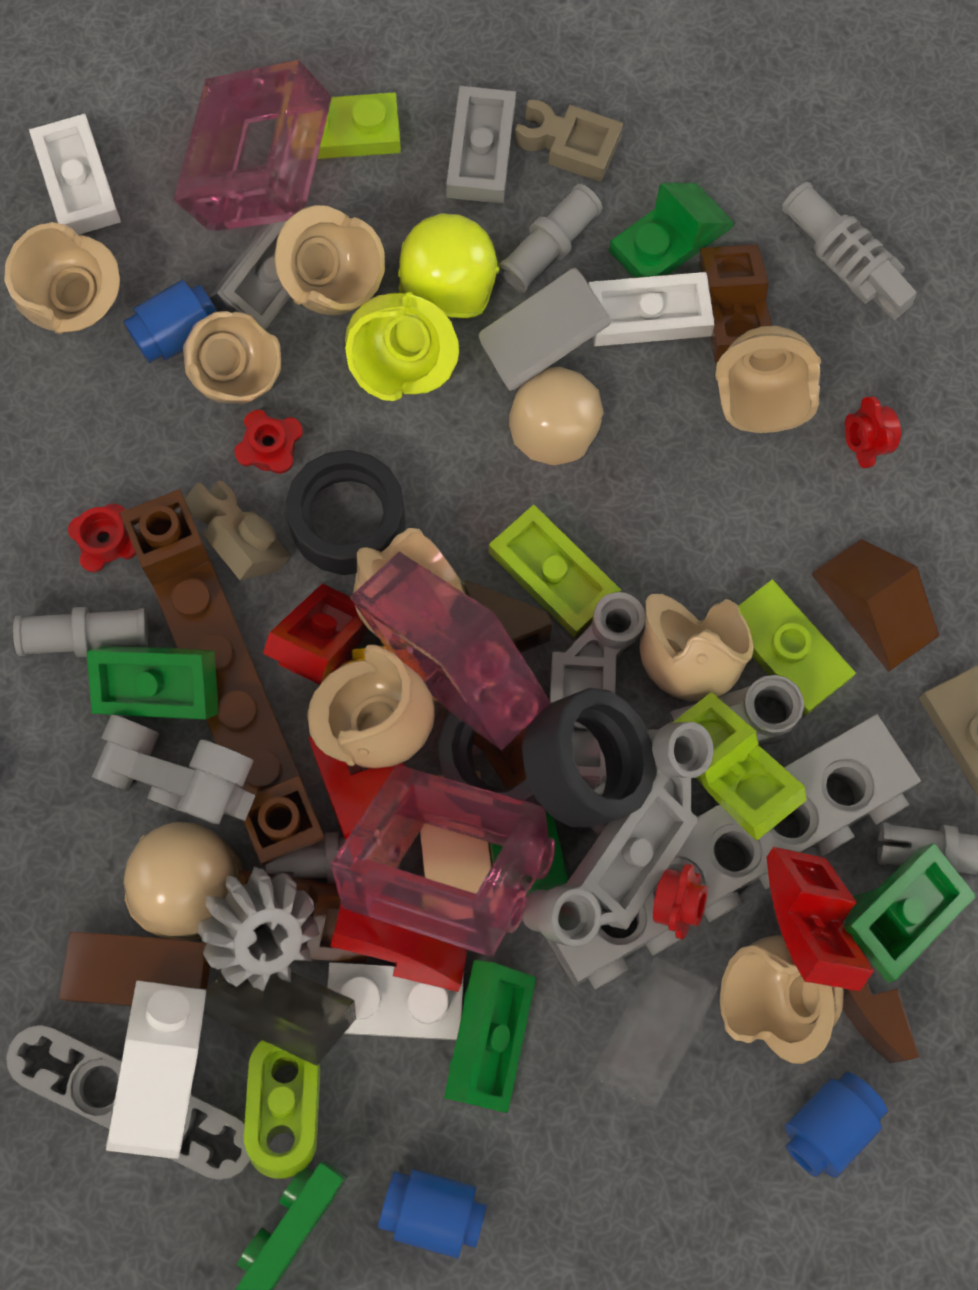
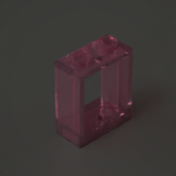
M300 60L206 78L173 200L207 230L212 231L287 221L306 207L332 99L331 94ZM277 118L266 165L236 170L248 123Z
M400 551L350 596L352 602L385 648L393 652L424 680L432 694V698L500 750H503L551 703L496 614Z
M396 765L331 862V867L342 908L493 957L505 933H513L518 928L526 907V895L535 879H543L547 875L554 857L555 842L554 839L548 837L545 808L541 805ZM425 823L503 846L476 894L396 869Z

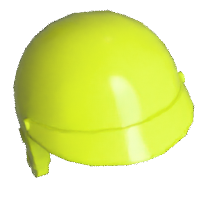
M441 213L422 220L414 226L402 243L399 260V293L406 294V292H412L414 296L435 304L443 310L447 317L472 318L482 314L489 302L496 274L500 270L493 243L487 232L475 221L460 214Z
M406 292V294H383L366 301L352 315L346 330L345 351L349 370L360 387L382 400L396 401L401 399L403 394H421L433 391L450 378L458 362L459 341L452 322L443 310L428 300L414 296L412 292Z

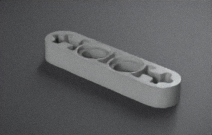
M39 1025L28 1027L18 1033L10 1043L6 1055L7 1069L12 1078L21 1086L110 1129L114 1102L103 1108L94 1107L84 1095V1084L88 1075L98 1067H110L119 1077L122 1060L59 1029ZM49 1038L52 1041L49 1053L53 1057L69 1064L75 1063L77 1051L85 1055L84 1059L77 1064L70 1074L66 1094L58 1090L59 1085L66 1080V1076L47 1069H40L35 1077L30 1074L34 1062L25 1056L30 1045L42 1047ZM190 1093L182 1143L193 1130L198 1109L207 1114V1118L198 1128L214 1135H222L228 1126L237 1131L233 1143L242 1149L241 1155L238 1160L225 1159L220 1167L211 1162L214 1157V1150L197 1140H193L190 1144L189 1154L180 1150L178 1159H169L216 1180L233 1178L246 1171L251 1161L244 1146L245 1121L239 1116Z

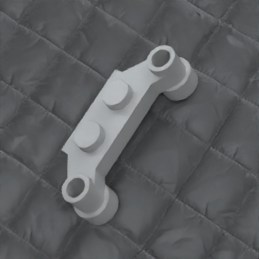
M622 592L606 595L596 605L591 626L566 652H552L550 703L587 688L609 690L615 694L616 659L625 649L638 640L645 624L644 608L635 597ZM610 623H618L622 625L626 631L622 633H616L611 631L607 627V625ZM575 721L571 738L574 761L581 777L594 792L602 796L607 777L604 755L598 741L590 731ZM608 823L590 828L600 836Z
M111 714L101 739L107 742L92 774V778L125 791H129L133 780L151 786L147 799L213 824L219 825L224 814L246 820L255 795L240 787H243L254 760L223 746L200 739L189 764L195 770L151 756L160 733Z
M694 722L668 723L660 729L647 730L652 741V752L656 767L652 791L639 810L624 818L611 821L606 825L566 884L549 890H535L527 895L522 904L521 914L523 922L530 930L542 933L546 939L553 943L580 947L589 943L596 936L601 925L609 924L611 927L621 929L629 927L659 882L663 872L668 868L699 821L691 812V778L702 775L709 768L713 758V742L710 734L703 726Z

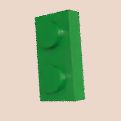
M99 646L87 650L91 714L205 720L219 714L215 650Z
M474 960L469 985L465 993L464 1007L454 1053L450 1061L449 1076L444 1094L445 1099L508 1113L536 981L535 976L494 962Z
M327 1161L320 1162L314 1173L306 1167L303 1171L296 1174L279 1200V1203L286 1207L288 1211L273 1234L262 1227L238 1260L236 1265L244 1270L246 1274L235 1290H273L348 1176Z

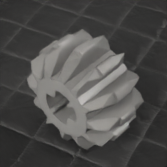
M254 867L246 885H242L236 877L227 875L226 888L230 893L225 898L206 896V907L213 916L197 922L198 933L202 940L207 943L204 946L203 955L211 968L222 969L221 973L226 981L235 987L248 978L254 988L264 991L269 977L273 973H276L282 980L291 982V969L288 965L293 960L311 961V951L304 942L320 935L318 923L310 915L315 909L313 907L314 903L304 890H296L297 885L289 875L279 872L270 879L263 869ZM262 924L263 928L255 933L254 929Z

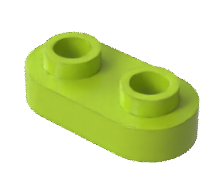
M279 1032L264 1038L253 1050L248 1067L244 1146L252 1165L263 1175L275 1179L289 1178L303 1171L312 1161L317 1148L320 1065L313 1045L303 1036L293 1032ZM283 1065H293L298 1069L296 1078L289 1083H279L274 1080L276 1071ZM288 1133L295 1138L292 1148L285 1153H275L270 1150V1143L278 1134Z

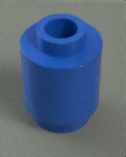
M182 279L134 307L133 311L135 314L124 320L123 323L148 363L161 356L167 361L183 351V344L193 325L217 311L200 284L190 289Z
M845 1072L838 1080L828 1079L785 1124V1131L791 1139L786 1145V1149L791 1157L810 1175L818 1177L823 1171L827 1175L837 1178L882 1130L880 1120L887 1114L888 1109L881 1097L864 1080L851 1072Z
M412 1169L410 1175L393 1171L378 1228L395 1233L393 1241L459 1259L462 1244L476 1248L487 1205L474 1201L477 1186L417 1169Z

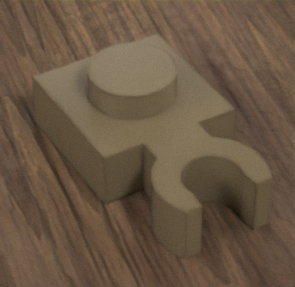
M528 100L525 120L537 123L540 127L528 128L518 124L515 129V144L527 151H538L544 148L550 149L549 165L602 183L622 137L624 123L569 105L565 117L562 118L555 115L552 108L546 103L538 100Z
M222 480L216 481L209 492L202 483H196L186 496L185 501L190 513L198 520L208 524L202 533L203 536L239 580L276 573L291 557L289 552L276 538L277 535L272 525L258 516L255 511L242 512L237 506L236 495Z

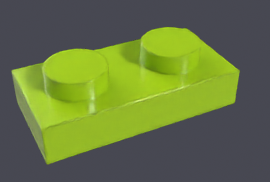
M396 92L282 100L287 161L401 153Z
M534 504L489 544L488 553L574 639L592 624L598 602L608 594L621 592V589Z

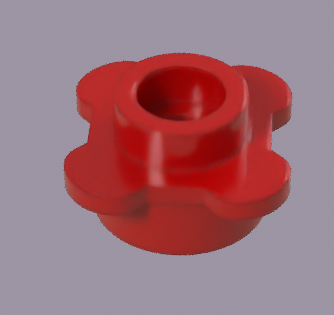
M864 397L861 401V408L856 413L848 414L845 418V439L848 447L853 452H856L860 467L871 468L875 465L877 456L891 454L897 449L901 438V426L898 416L889 406H881L876 397Z
M263 410L249 412L244 418L246 431L243 441L234 448L236 460L243 466L254 465L260 470L272 471L275 474L288 472L294 465V443L301 439L303 435L300 422L293 417H288L284 420L271 418ZM268 437L273 438L274 443L271 446H265L263 444L264 439Z
M112 503L105 507L91 508L80 516L75 517L69 523L68 535L79 545L81 550L79 563L86 571L92 573L100 572L106 563L119 558L129 560L136 556L135 549L120 512L125 511V508L121 505ZM101 534H109L108 541L104 543L98 541V537Z
M688 863L684 865L682 872L666 869L663 872L657 886L653 904V921L668 926L670 931L675 932V937L682 940L686 937L690 925L699 926L708 898L707 885L700 884L701 875L695 873V866Z

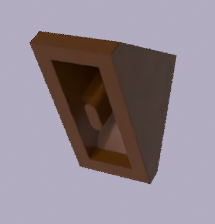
M861 539L812 573L817 583L888 672L939 637L916 565Z

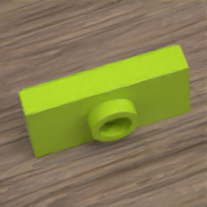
M773 579L738 605L740 613L745 618L751 632L754 646L752 657L769 676H782L797 685L803 695L804 709L802 714L804 717L855 676L856 672Z

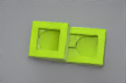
M712 692L672 722H694L700 724L708 731L713 742V758L709 768L702 775L695 778L756 841L807 801L805 786L758 745L756 730Z

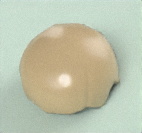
M228 311L214 312L193 325L183 344L187 377L193 386L204 396L218 403L245 404L251 402L271 390L282 370L278 338L264 330L250 314L242 312L231 313Z
M547 367L522 384L515 394L509 414V427L514 444L531 460L554 466L578 460L585 455L600 429L604 411L599 390L581 373L563 367Z

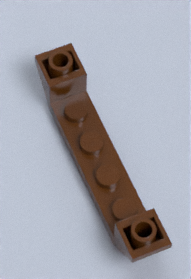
M175 490L120 512L141 567L153 586L177 649L215 650L219 714L206 719L217 745L254 760L245 783L240 788L255 795L244 823L261 865L264 866L324 840L323 831L181 490Z

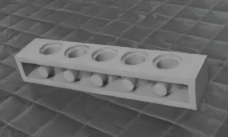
M878 714L784 767L805 786L807 801L792 812L800 825V833L797 838L783 837L772 828L756 841L720 804L697 817L699 819L698 823L667 869L682 872L686 863L695 866L694 872L701 875L700 884L707 885L708 898L704 915L709 923L744 903L738 891L759 879L765 890L770 888L767 855L773 846L801 853L815 847L819 855L823 857L855 837L849 826L870 815L875 825L910 805L904 794L920 783L921 780ZM828 778H839L851 787L854 794L853 805H840L829 796L826 787ZM724 840L736 843L745 855L744 869L741 871H729L723 868L715 858V843ZM657 885L633 919L634 930L632 935L626 938H613L607 935L600 926L596 936L589 943L580 947L557 944L547 939L574 987L589 979L594 990L629 970L623 958L646 945L651 955L654 956L681 940L675 937V932L670 931L668 926L653 921V904Z

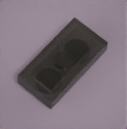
M291 972V982L282 980L276 973L271 974L264 991L254 988L248 978L235 987L226 981L222 973L205 989L204 1013L316 1066L356 1020L354 999Z

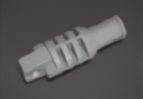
M810 182L801 184L787 197L782 205V212L785 215H789L815 242L814 250L818 259L824 262L827 268L832 273H835L838 279L843 284H846L857 298L864 304L873 299L893 320H896L913 305L917 292L901 275L905 267L890 251L883 247V244L878 239L872 236V233L860 224V221L855 216H849L848 214L841 216L813 189V185Z

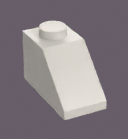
M136 981L106 1151L173 1159L179 1158L199 1048L206 990Z

